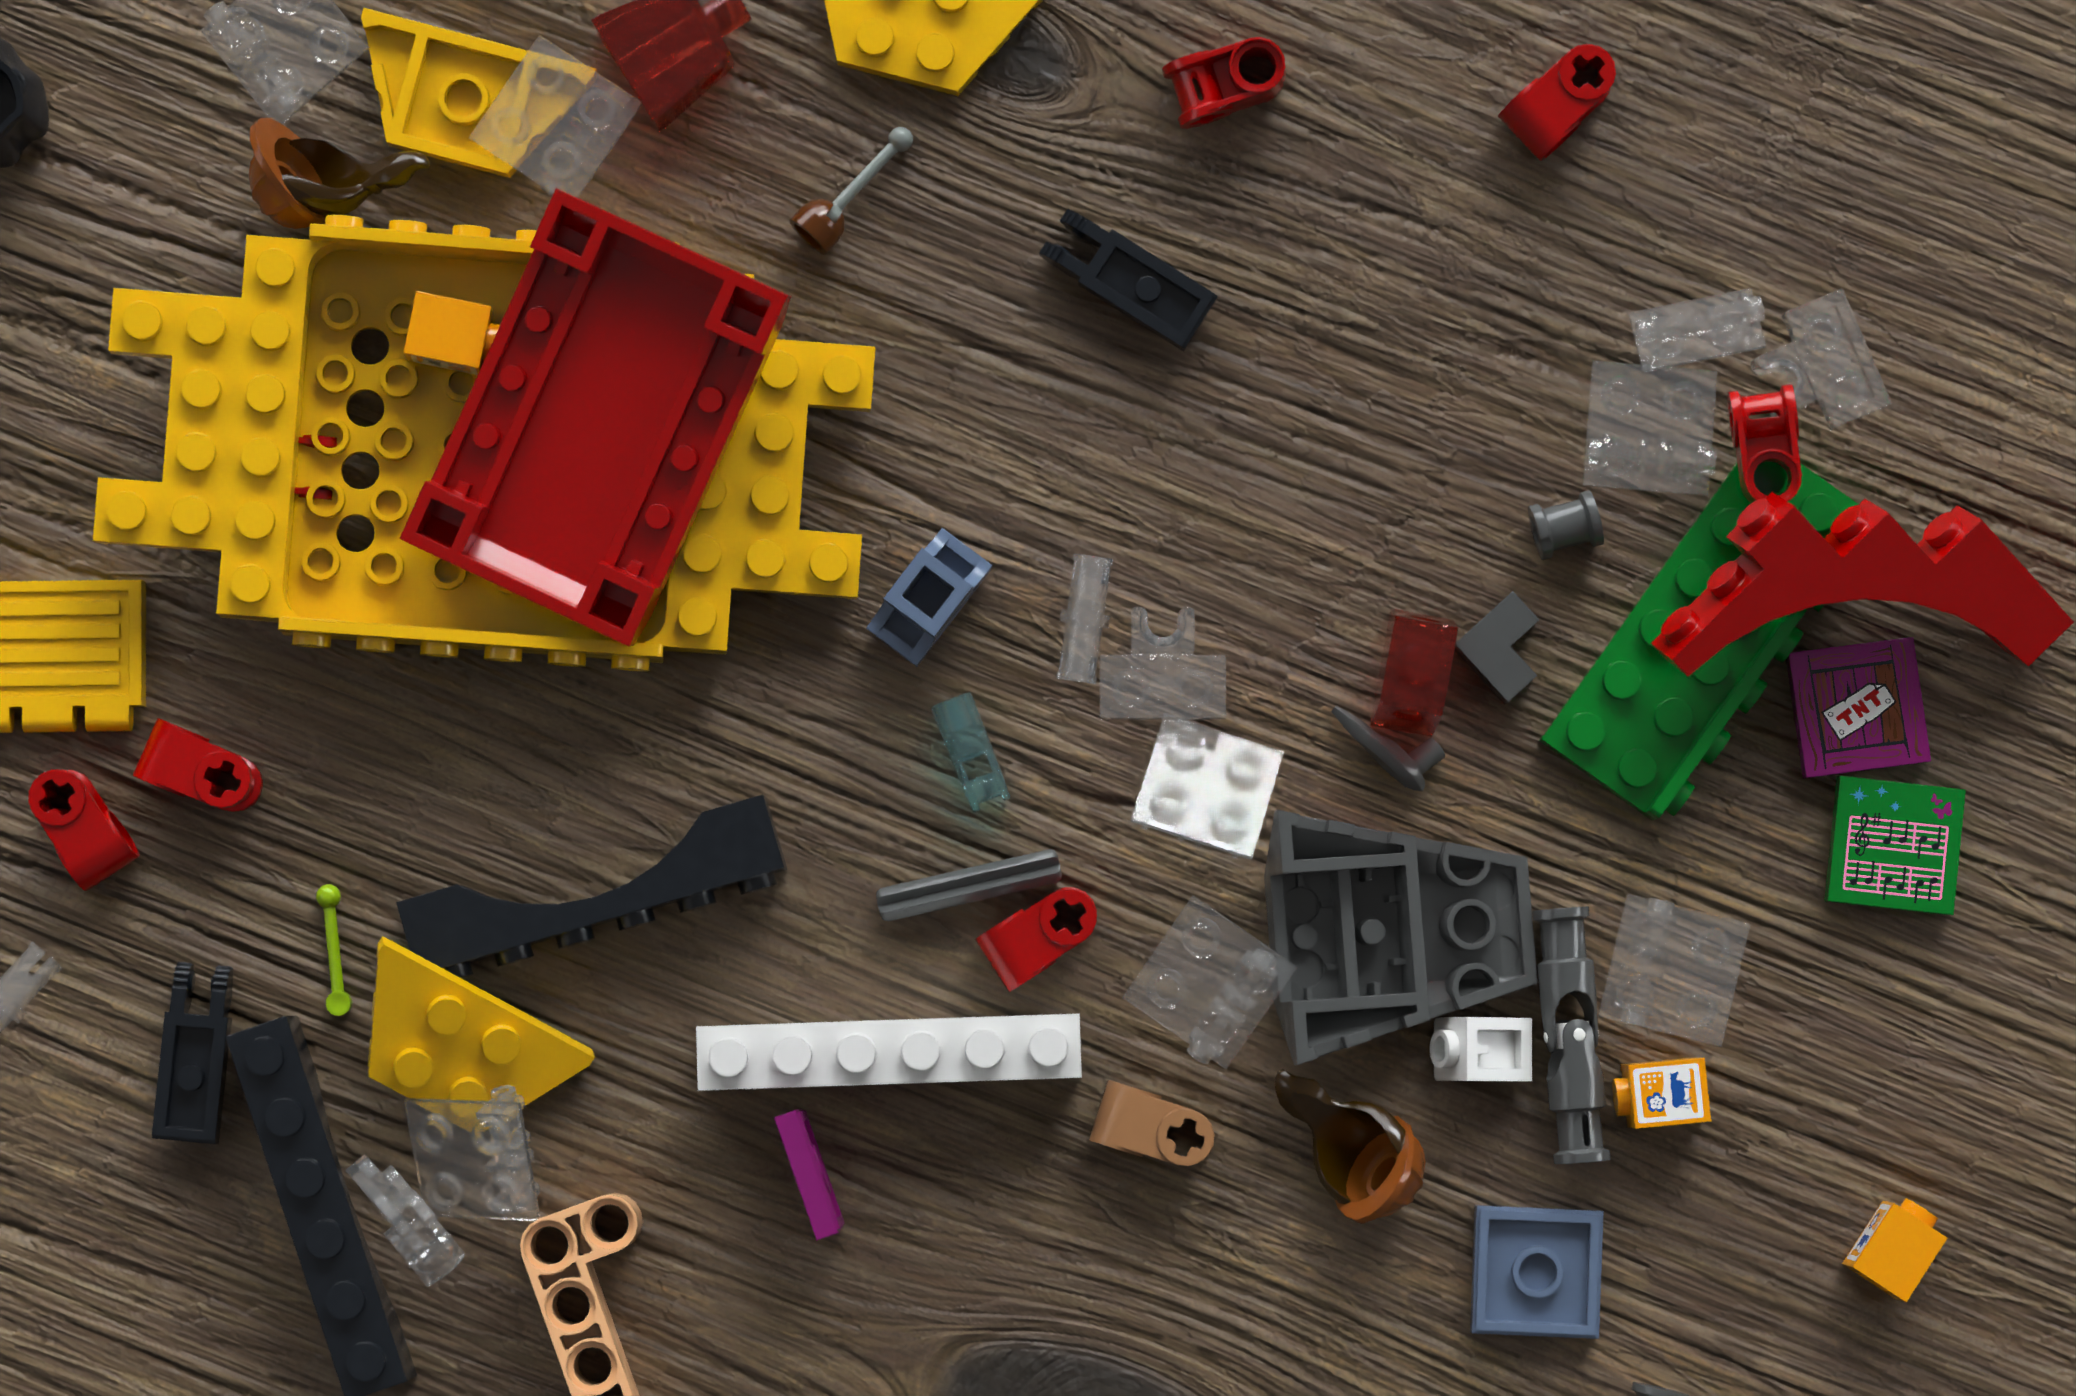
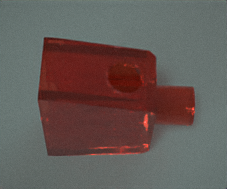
M634 0L602 13L591 21L596 33L658 131H661L733 68L735 64L732 54L722 38L746 24L752 18L741 0H711L703 6L700 5L698 0Z
M1391 608L1370 726L1427 737L1433 736L1444 710L1457 639L1458 626L1454 620ZM1402 712H1409V713H1414V714H1417V715L1406 714V713H1402Z

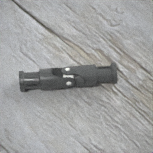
M1589 906L1532 911L1533 921L1538 922L1540 925L1543 961L1537 964L1538 987L1544 1041L1548 1051L1551 1053L1546 1078L1549 1110L1556 1113L1559 1151L1553 1154L1554 1164L1611 1160L1610 1150L1603 1148L1600 1109L1606 1106L1604 1075L1599 1058L1595 1053L1598 1045L1599 1030L1594 961L1587 958L1584 919L1590 916ZM1565 994H1571L1577 999L1582 1007L1584 1020L1555 1021L1556 1009L1560 999Z

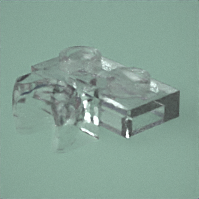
M1843 288L1784 312L1781 317L1792 342L1760 355L1751 361V370L1756 376L1779 372L1787 377L1789 383L1793 385L1797 411L1818 402L1830 430L1892 404ZM1770 413L1772 417L1777 416L1776 413Z
M1143 607L1131 608V655L1099 656V720L1226 719V655H1194V608L1183 607L1179 611L1177 629L1168 637H1158L1151 632L1146 609Z
M364 1154L345 1170L392 1226L383 1235L427 1287L441 1280L462 1261L466 1254L438 1222V1217L418 1193L412 1190L392 1165L381 1172Z

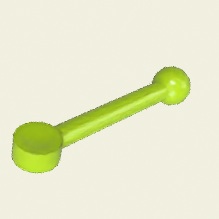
M326 884L322 885L316 893L317 903L323 907L332 991L326 999V1008L334 1016H341L347 1014L352 1008L351 996L344 991L336 906L340 902L341 894L336 886Z

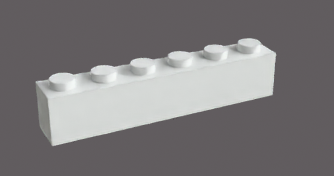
M1080 1014L696 1026L698 1091L1082 1078Z

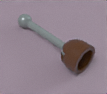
M894 128L889 134V143L833 202L824 199L812 200L802 206L789 220L794 230L812 248L826 255L839 241L844 231L842 210L897 152H904L911 147L913 136L907 128Z

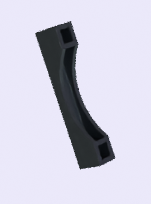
M762 794L702 812L686 836L658 864L629 883L592 898L560 904H521L492 898L457 884L396 902L409 950L450 973L464 978L473 975L470 964L472 962L495 956L497 967L533 957L534 953L531 946L533 944L555 938L558 949L594 939L592 927L611 921H617L619 931L653 922L656 920L653 912L655 908L677 902L680 913L714 904L716 903L714 891L738 884L740 894L744 895L775 886L777 881L774 873L787 870L767 797Z
M283 1016L225 1036L344 1396H366L409 1381L416 1377L417 1373L398 1316L374 1264L352 1204L330 1132L318 1075L298 1016Z

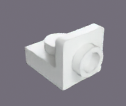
M1436 1018L1434 1021V1034L1430 1041V1057L1434 1064L1435 1080L1532 1081V1018Z

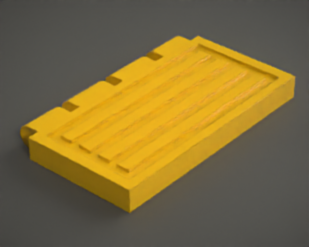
M143 580L0 581V733H13L14 709L22 708V728L24 733L75 732L77 729V708H85V728L87 732L132 731L134 707H146V582Z

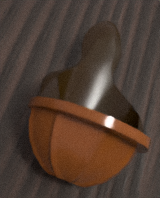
M260 118L250 127V143L254 152L249 168L252 199L259 205L263 214L268 215L274 222L287 228H306L311 223L325 224V216L345 215L358 208L370 195L380 194L385 189L401 187L414 176L417 170L430 167V162L426 155L416 151L394 153L375 163L365 164L328 141L300 138L273 118Z
M1284 1069L1277 1072L1275 1090L1279 1103L1287 1113L1307 1123L1312 1130L1313 1163L1319 1181L1334 1198L1337 1208L1347 1218L1363 1224L1377 1218L1390 1216L1403 1206L1413 1202L1415 1194L1423 1186L1426 1160L1424 1150L1413 1135L1411 1125L1400 1117L1393 1116L1381 1106L1370 1102H1338L1330 1097L1315 1079L1295 1076Z

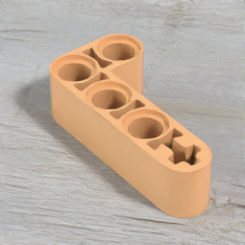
M619 1193L605 1194L547 1215L529 1224L522 1234L520 1242L521 1256L571 1396L601 1395L616 1384L620 1385L623 1394H616L615 1396H640L592 1263L593 1260L622 1250L632 1244L639 1236L643 1224L642 1213L636 1202L627 1195ZM604 1205L618 1206L624 1210L628 1217L629 1225L627 1232L620 1240L605 1239L596 1229V1215ZM545 1227L558 1228L565 1234L568 1240L567 1254L559 1262L546 1261L536 1250L535 1242L537 1235ZM564 1288H579L587 1295L590 1309L583 1321H568L559 1313L557 1299ZM594 1347L607 1353L611 1360L612 1368L606 1380L600 1382L589 1381L581 1374L578 1360L584 1349Z

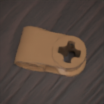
M1107 1080L1089 1140L1140 1157L1147 1155L1172 1164L1191 1166L1200 1163L1209 1155L1214 1146L1215 1134L1212 1124L1201 1113L1161 1100L1162 1096ZM1185 1119H1192L1197 1122L1195 1127L1196 1133L1204 1136V1144L1201 1149L1191 1147L1187 1156H1181L1175 1153L1177 1143L1168 1138V1131L1171 1126L1181 1128Z

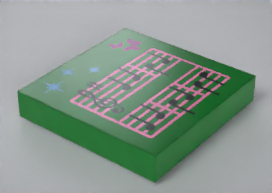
M1838 776L1836 779L1824 902L1954 915L1966 790Z

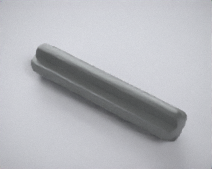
M1048 849L883 887L876 892V899L881 918L889 922L1057 883L1061 880L1062 872L1055 850Z

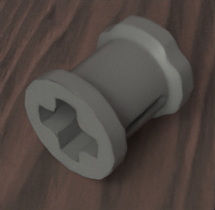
M1590 490L1581 492L1578 500L1544 509L1539 504L1528 506L1531 532L1541 560L1550 559L1553 557L1554 551L1587 542H1590L1593 547L1604 544L1600 514Z

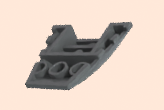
M1275 810L1264 874L1273 1000L1294 1065H1300L1317 1059L1320 1056L1370 1041L1373 1038L1393 1031L1408 1028L1429 1021L1437 1016L1461 1010L1537 984L1527 857L1456 843L1438 842L1398 832H1385L1355 826V824L1301 816L1297 813Z

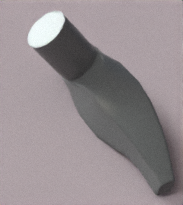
M1335 706L1331 711L1343 727L1364 747L1373 759L1393 778L1409 789L1423 791L1425 780L1422 775L1445 758L1443 749L1431 737L1407 754L1393 740L1377 734L1365 722L1339 706Z

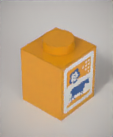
M416 291L403 352L406 360L478 375L500 327L499 324L492 323L494 316L492 306Z
M1703 1057L1621 1064L1622 1078H1614L1612 1081L1616 1116H1626L1628 1128L1638 1129L1711 1121L1705 1058Z
M1905 1198L1901 1206H1898L1893 1202L1882 1201L1842 1264L1894 1299L1907 1302L1948 1238L1933 1229L1938 1218L1915 1202Z

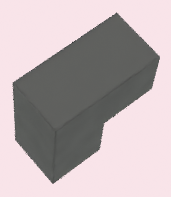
M1514 591L1452 646L1504 705L1537 676L1511 647L1539 621L1537 616Z

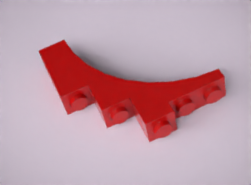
M1771 492L1765 499H1758L1747 506L1738 517L1737 526L1726 536L1742 554L1735 561H1730L1720 566L1710 576L1707 582V589L1689 606L1681 607L1673 612L1663 623L1661 634L1651 644L1669 663L1686 676H1690L1726 645L1771 620L1816 605L1870 599L1910 602L1956 615L1976 626L2002 650L2029 667L2074 621L1985 522L1958 505L1950 512L1936 517L1926 527L1923 539L1918 544L1887 511L1867 499H1864L1859 505L1851 506L1839 514L1831 525V532L1823 538L1794 505Z

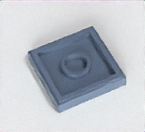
M1475 1205L1470 1332L1477 1334L1599 1339L1604 1211Z

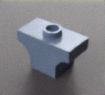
M942 528L926 548H921L884 597L882 606L866 629L914 666L918 667L991 571L993 565Z

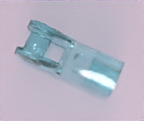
M971 692L931 707L957 777L973 813L980 811L978 804L1002 795L1004 801L1010 799L1004 775ZM986 755L992 772L969 781L963 764Z

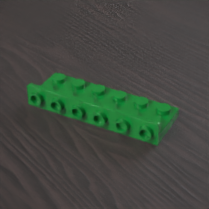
M1737 462L1539 739L1541 743L1651 821L1659 819L1664 811L1671 816H1675L1695 788V785L1687 780L1700 760L1711 765L1731 737V734L1723 728L1737 708L1745 714L1749 712L1768 685L1767 682L1760 678L1773 657L1783 663L1804 634L1796 625L1807 609L1771 620L1729 643L1690 676H1686L1669 663L1651 644L1661 634L1663 623L1673 612L1681 607L1689 606L1707 589V582L1710 576L1720 566L1727 562L1735 561L1742 554L1726 537L1737 526V519L1742 511L1751 504L1743 495ZM1764 462L1757 466L1754 472V482L1761 493L1767 496L1771 492L1781 495L1785 491L1788 477L1781 465L1775 462ZM1801 464V486L1797 494L1788 502L1794 505L1825 538L1831 532V525L1837 516L1847 508L1859 504ZM1825 604L1816 605L1812 608L1819 612Z

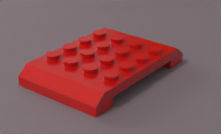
M556 188L531 242L530 247L534 249L446 448L431 481L424 482L399 539L630 647L636 643L656 607L782 328L792 296Z

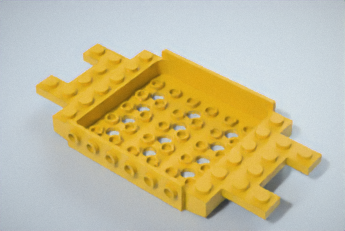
M325 216V224H310V240L246 235L242 297L113 288L108 351L116 355L172 359L162 482L98 477L93 541L101 544L221 552L216 614L221 618L278 623V630L284 636H292V645L298 647L330 648L331 639L357 641L356 650L365 652L394 653L395 644L420 645V655L458 658L459 648L484 650V659L491 661L522 662V653L548 655L547 664L585 667L586 658L612 659L611 669L646 672L649 671L650 662L663 663L664 651L727 655L731 590L846 599L858 598L862 534L799 530L808 407L870 412L876 348L874 346L776 339L656 607L634 646L629 647L399 539L424 482L431 481L478 376L406 360L403 352L416 291L492 306L494 314L492 323L500 325L534 249L530 245L537 230H517L516 239L490 237L491 229L475 225H454L452 234L427 232L426 223L412 220H390L389 229L363 227L364 219L359 217ZM745 274L754 279V274ZM376 329L387 337L389 350L386 357L379 363L364 364L353 355L352 343L356 335L361 331ZM361 391L376 393L384 403L382 418L376 424L369 427L354 424L349 419L347 413L350 399ZM311 435L312 442L316 448L298 444L299 437ZM318 435L336 437L337 446L333 448L324 447L319 442ZM357 453H365L372 456L379 465L378 479L372 486L366 489L352 488L344 481L342 475L345 461ZM310 486L306 498H299L298 494H294L295 487ZM322 487L333 491L332 500L314 499L313 496L315 491ZM355 515L367 518L373 524L375 532L370 546L359 552H352L343 548L337 536L338 528L342 521Z

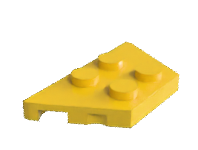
M824 0L839 66L955 96L961 94L976 77L981 66L989 57L994 56L1010 38L1012 31L1033 8L1036 9L1043 1Z
M363 8L361 19L367 36L372 61L371 69L375 89L379 96L380 114L387 144L393 148L421 152L428 157L510 178L597 80L598 72L593 67Z
M384 936L379 940L377 944L376 984L372 1006V1034L368 1056V1075L371 1079L479 1135L584 1070L594 1060L593 1049Z

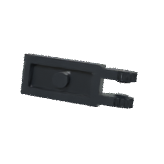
M1067 209L1060 219L1061 224L1065 226L1068 232L1099 247V250L1089 265L1072 256L1062 246L1046 242L1040 250V256L1068 276L1079 280L1078 285L1184 352L1215 304L1218 296L1112 229L1109 233L1084 216Z
M178 962L173 979L170 1012H165L152 1138L219 1144L229 1052L225 1036L230 1035L232 1018L228 1017L232 999L233 968L217 965L215 974H213L211 979L209 1015L189 1014L196 979L193 968L194 964Z

